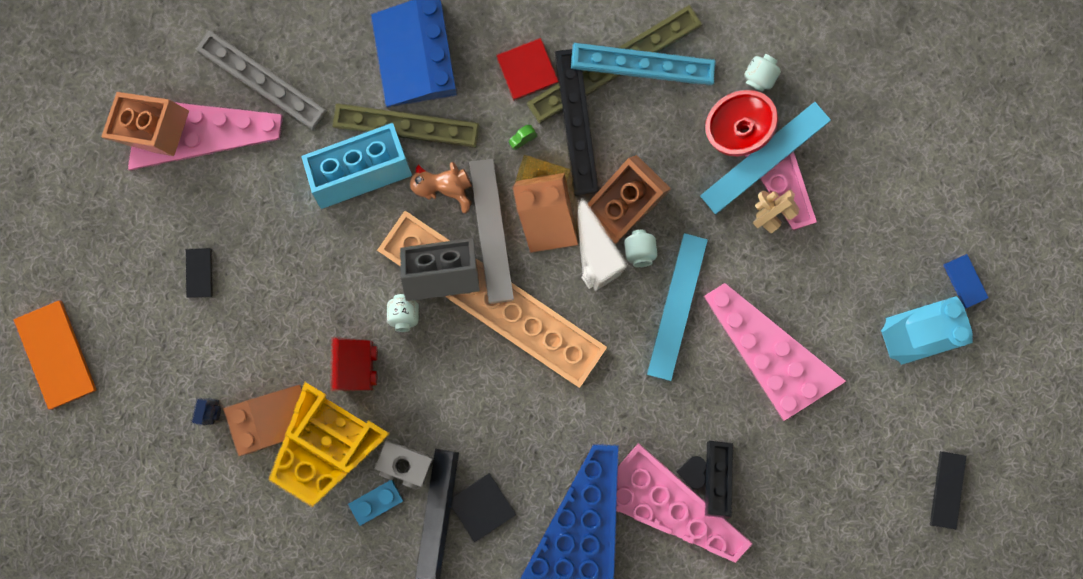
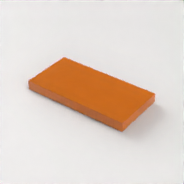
M58 300L13 319L48 410L97 391L62 301Z

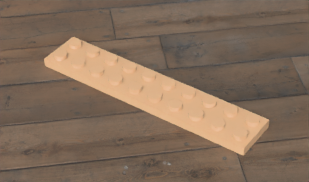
M404 211L377 251L401 267L400 248L450 240L407 211ZM476 259L480 291L445 297L580 388L607 347L512 282L513 301L489 304L483 263Z

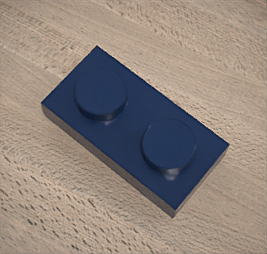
M197 398L191 423L212 425L215 420L218 421L221 414V406H218L219 400Z

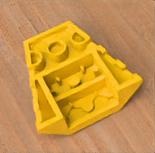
M304 382L300 398L294 409L292 420L286 431L285 439L279 450L269 481L313 507L390 433L369 420L365 423L326 398V394Z

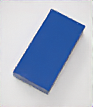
M967 254L943 264L965 309L988 299L987 293Z

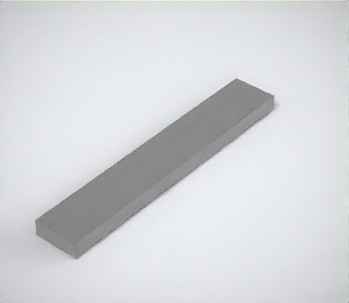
M209 30L196 47L199 53L313 131L327 113L326 109Z
M493 159L469 161L489 304L510 302L514 300L494 161Z

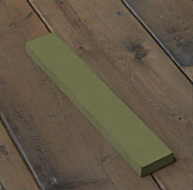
M336 103L333 128L366 133L393 123L398 137L476 148L479 123Z

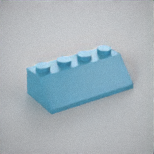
M393 123L301 156L311 192L320 209L412 176Z

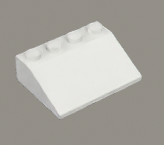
M583 200L579 203L577 213L583 271L582 279L589 289L593 287L597 291L618 278L625 269L626 264Z

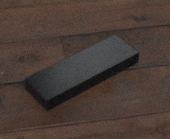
M711 440L707 442L705 516L728 519L732 517L733 443Z
M940 451L930 525L957 530L966 455Z

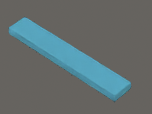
M574 43L572 47L571 69L713 85L715 60Z
M816 102L812 103L779 130L763 148L751 153L701 194L700 197L715 215L718 214L827 125L831 119Z
M683 234L647 375L668 381L672 380L708 239Z

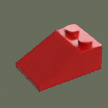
M332 338V390L373 391V385H377V371H373V361H377L378 348L373 346V341Z

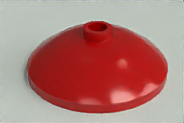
M742 90L731 93L719 100L709 112L705 125L707 138L710 144L722 154L729 156L749 155L763 148L774 136L778 126V112L772 100L761 92Z

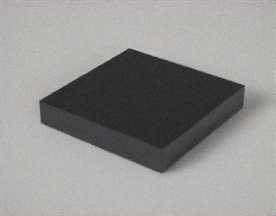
M490 473L452 497L451 507L474 543L516 515Z

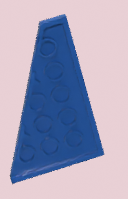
M593 444L520 579H614L618 445Z

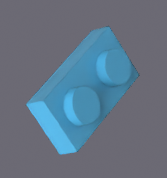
M389 480L352 501L348 506L359 526L404 500L393 480Z

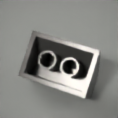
M473 238L400 248L401 282L406 301L480 291Z

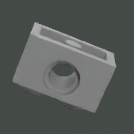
M386 440L375 469L379 470V475L384 478L393 480L394 477L403 480V485L416 489L417 486L422 487L424 485L434 457ZM400 459H407L409 461L410 469L408 472L404 473L398 469Z

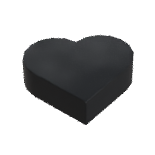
M692 456L676 472L691 488L698 489L703 487L706 481L703 473L706 469V462L699 456Z

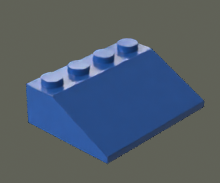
M411 0L371 14L386 107L457 95L441 0Z

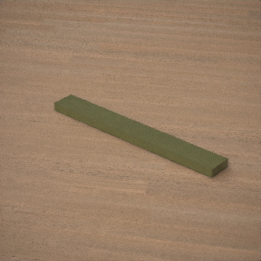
M688 5L618 48L658 53L701 27L702 23L692 7ZM582 70L586 96L620 75ZM559 84L527 102V106L539 124L562 111Z

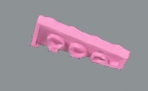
M792 152L765 174L761 181L769 194L776 191L780 197L790 189L794 192V201L800 209L799 214L791 220H788L786 217L785 219L791 229L796 230L815 224L817 221L795 154Z

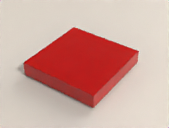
M541 38L496 55L513 100L558 84Z

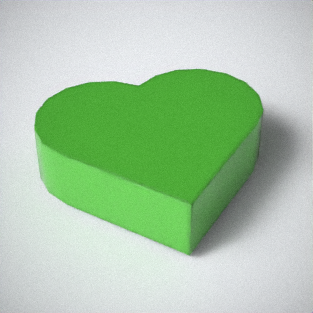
M526 125L510 138L509 144L513 150H516L536 138V131L532 125Z

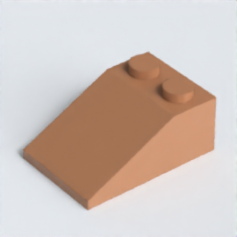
M116 92L101 137L153 153L174 156L189 110L169 99Z
M636 155L624 162L587 205L606 235L617 244L660 202L671 188Z
M565 173L516 181L513 191L530 253L578 245Z
M300 385L223 408L238 456L247 455L284 441L294 409L302 392Z

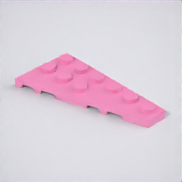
M176 103L189 110L175 155L157 154L131 146L128 170L132 171L243 146L280 140L283 116L274 113Z
M726 283L703 296L783 421L846 382Z

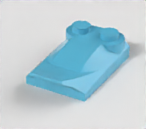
M957 296L887 317L886 323L881 330L890 358L899 361L901 365L973 343L972 328L965 308Z

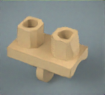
M790 189L780 197L776 191H773L771 194L766 191L760 192L758 194L760 202L755 205L759 212L756 214L757 219L753 224L757 228L763 226L767 231L773 233L782 223L776 215L782 213L788 220L797 216L800 209L794 201V192Z

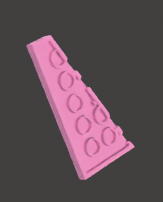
M639 443L618 465L617 512L624 513L635 520L682 538L686 542L703 547L707 551L735 563L752 545V542L725 518L705 516V501Z

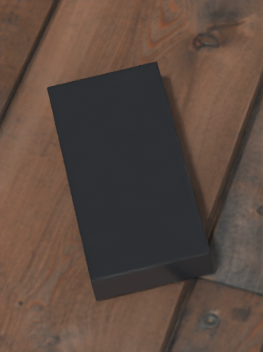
M186 249V298L213 297L212 249Z

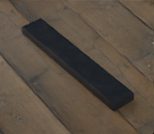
M572 49L555 51L574 196L597 193L599 189L582 70L571 69Z
M435 449L415 579H440L459 452Z

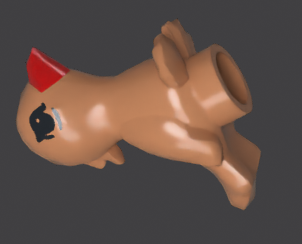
M451 162V170L440 174H432L418 164L415 174L410 180V188L416 195L425 197L428 200L431 197L436 199L435 192L439 191L445 196L455 198L460 203L463 213L467 214L472 203L467 197L465 189L472 187L465 169L458 170L456 164Z

